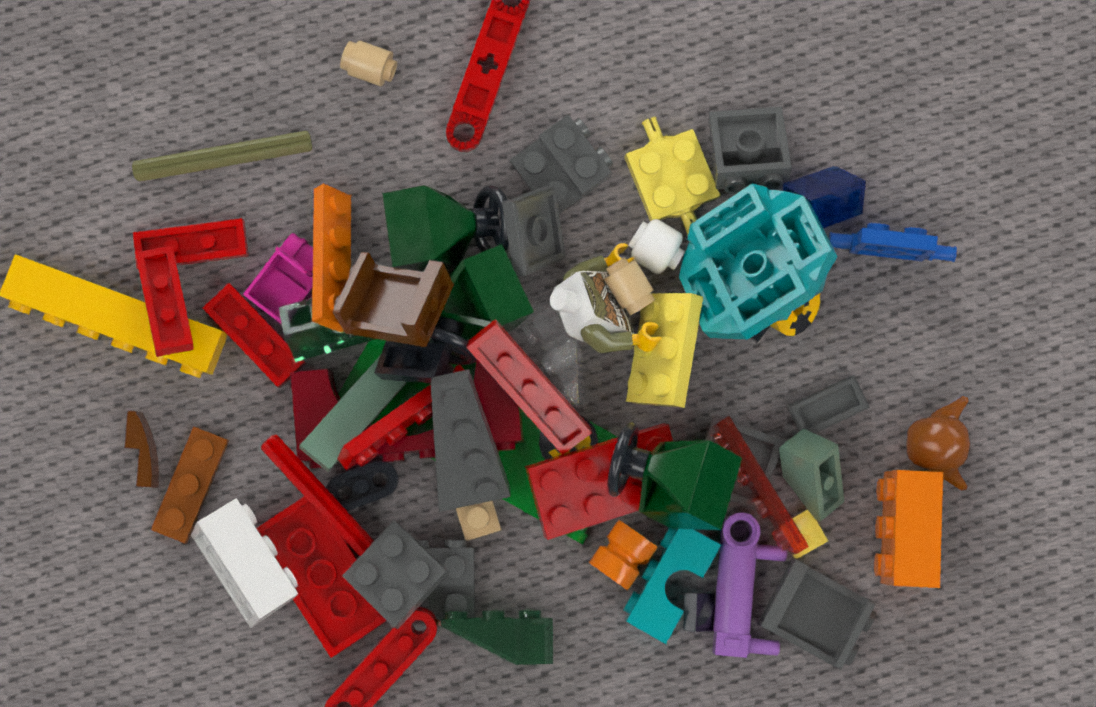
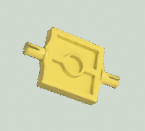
M652 117L650 120L647 119L642 122L650 142L640 149L626 153L624 158L649 220L681 217L688 236L690 224L697 220L694 211L702 204L719 198L720 193L716 189L715 181L694 130L691 129L675 136H663L656 120L657 118Z

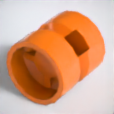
M618 520L607 535L608 546H600L588 563L626 590H629L640 574L637 566L639 564H647L658 547Z

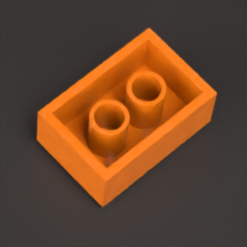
M886 471L884 472V479H878L876 489L877 500L883 501L882 516H877L875 524L876 538L882 539L881 554L876 553L874 560L875 576H881V584L940 588L943 472Z

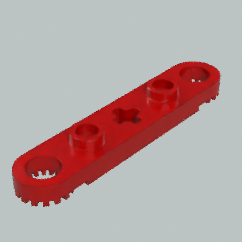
M492 0L446 127L448 143L459 152L472 151L481 143L527 14L530 0H522L514 8L505 6L502 0ZM488 57H493L494 65L498 66L497 70L490 69L488 74H484L482 66L478 64L479 61H486ZM460 124H469L475 130L473 138L470 141H466V143L457 141L454 137V130Z

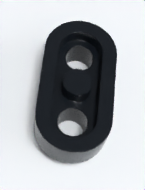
M374 461L333 477L328 482L326 489L347 511H351L392 495L398 487L399 476L391 464ZM377 473H384L387 477V483L382 487H377L374 484L373 479ZM345 485L352 489V496L348 500H343L339 496L340 488Z

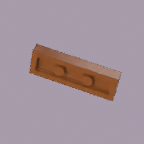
M193 426L152 525V531L184 544L188 543L229 443L228 439Z

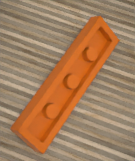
M323 183L314 188L312 322L338 332H343L344 330L333 314L335 300L341 295L351 269V195Z

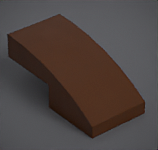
M128 411L124 448L139 450L136 486L159 488L158 456L150 426L143 413Z

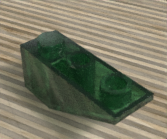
M539 609L519 610V617H505L504 610L482 611V618H468V611H445V618L436 619L438 627L515 665L553 664V618L541 616V610Z

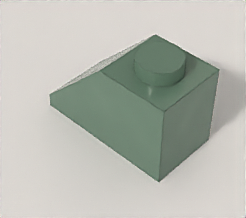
M803 428L779 447L783 478L814 519L821 522L844 503L838 444Z

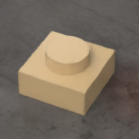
M493 501L456 508L465 540L468 541L501 531Z

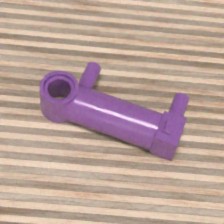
M744 512L732 513L724 519L722 529L720 530L721 547L719 549L712 653L715 655L747 658L749 653L777 656L780 652L779 641L751 638L756 559L786 561L787 548L758 544L760 525L752 515ZM738 520L744 521L749 527V535L742 542L735 541L730 534L732 524Z

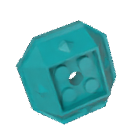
M752 183L690 224L687 238L689 244L682 260L679 279L686 293L703 296L699 324L702 331L709 338L748 340L776 321L787 320L792 311L821 293L824 289L827 274L838 256L811 204L804 196L786 191L770 190L765 186Z

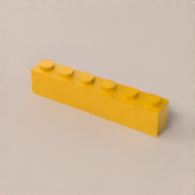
M16 254L0 290V296L10 300L8 307L28 315L31 309L38 310L44 313L42 320L62 328L66 321L78 325L76 333L98 340L100 334L113 338L111 346L132 353L134 347L147 351L146 359L165 366L168 359L182 364L179 371L197 378H201L203 372L213 375L228 337L221 330L188 318L194 350L156 357L145 302Z

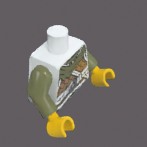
M625 243L618 244L606 258L600 255L576 264L564 274L563 282L554 287L550 296V305L553 309L560 312L568 335L587 343L599 353L631 350L633 345H637L639 349L645 352H650L656 348L661 340V337H651L659 327L654 322H646L639 333L634 334L626 309H621L604 281V278L609 276L606 268L622 259L619 254L628 248V245ZM631 257L626 260L628 261V263H630L633 261L634 257Z

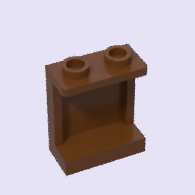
M361 252L356 263L349 271V278L341 295L335 300L333 314L346 334L426 347L454 284L443 262L429 260L424 272L377 265L370 253Z

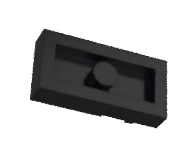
M386 340L374 373L382 380L431 383L432 377L454 372L455 368L448 363L452 349L443 343L428 342L426 347Z

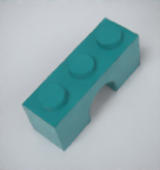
M667 529L659 544L665 548L658 561L651 558L641 578L646 580L640 594L633 591L623 608V611L628 613L625 619L626 622L664 644L669 640L684 613L682 609L673 605L667 599L665 594L667 579L671 574L679 570H688L703 578L721 547L719 543L694 529Z

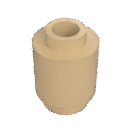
M360 40L357 43L349 41L343 51L340 68L346 70L349 76L383 86L385 80L388 82L392 81L396 72L397 61L393 60V52Z
M624 257L606 268L609 276L604 278V281L621 309L626 308L628 313L632 315L655 301L651 293L654 289L636 260L628 263Z

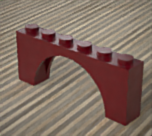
M477 360L473 382L498 452L516 450L515 443L524 442L521 408ZM329 369L290 372L297 457L303 463H308L309 469H323L299 447L341 400L336 387L334 372ZM434 429L417 435L404 436L392 446H389L386 442L376 449L378 454L375 457L382 456V462H397L405 460L404 454L419 452V459L435 458Z

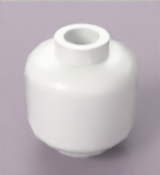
M653 219L649 223L643 221L628 245L632 248L631 257H634L633 260H636L638 264L655 274H661L667 266L674 270L685 253L684 250L679 248L683 240L682 234L658 219Z

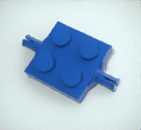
M869 223L867 228H861L856 234L847 235L830 232L828 237L833 248L849 249V253L921 262L925 259L929 261L936 259L955 262L957 255L956 246L937 245L938 236L927 235V230L922 228L909 227L905 228L904 232L889 231L890 226L886 224Z

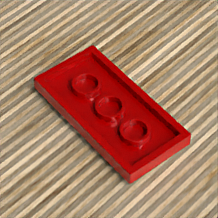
M662 423L639 430L637 448L652 452L660 442L673 441L669 424ZM618 437L525 466L542 531L547 540L639 511L642 489L641 480L633 479L629 476L623 492L617 497L610 496L607 490L610 463Z
M302 497L256 528L261 537L268 536L274 544L278 553L274 557L281 568L287 567L296 578L298 586L295 589L298 595L293 601L330 658L387 621L343 577V574L358 558L349 544L305 497Z

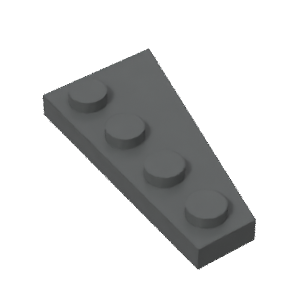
M469 369L432 377L431 396L439 512L510 497L511 487Z

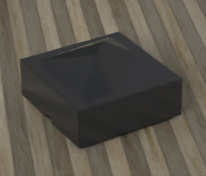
M685 593L684 631H713L714 593Z

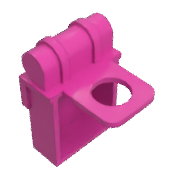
M295 233L290 234L280 248H275V253L243 294L286 327L289 326L308 299H312L313 247L308 244L307 240L301 239Z

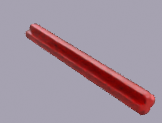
M278 435L268 437L261 445V450L349 546L361 556L374 540Z

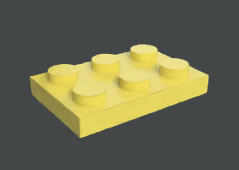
M652 293L655 301L640 310L638 333L643 324L654 322L659 327L651 337H661V340L656 348L650 352H645L639 349L637 345H634V357L628 380L626 402L685 408L703 296L693 293Z

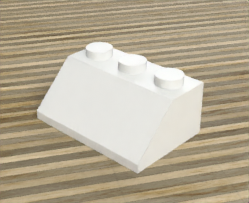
M236 498L198 521L191 536L250 628H252L293 600L298 595L295 589L298 583L293 573L287 567L282 569L274 557L278 553L270 538L266 535L261 537L254 526L257 523V519L247 504L241 506Z

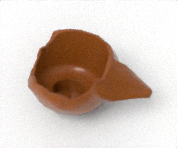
M965 396L938 409L929 417L915 421L909 426L906 439L907 456L914 464L931 472H943V480L961 491L966 490L968 485L962 478L958 468L968 459L971 445L968 429L959 420L961 413L969 402L968 397Z

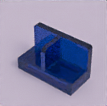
M832 166L783 184L782 191L804 196L811 204L822 227L826 228L863 214L866 181L837 166Z

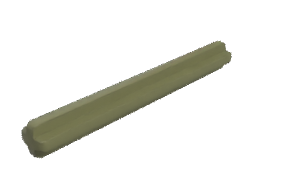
M300 131L136 160L132 163V170L137 181H146L310 152L313 144L310 133L308 131Z

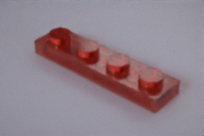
M730 416L713 425L716 431L712 435L714 442L742 457L737 480L743 487L748 484L755 495L751 502L762 519L768 517L776 529L771 532V535L781 551L784 552L788 549L790 554L796 555L808 548L809 545Z

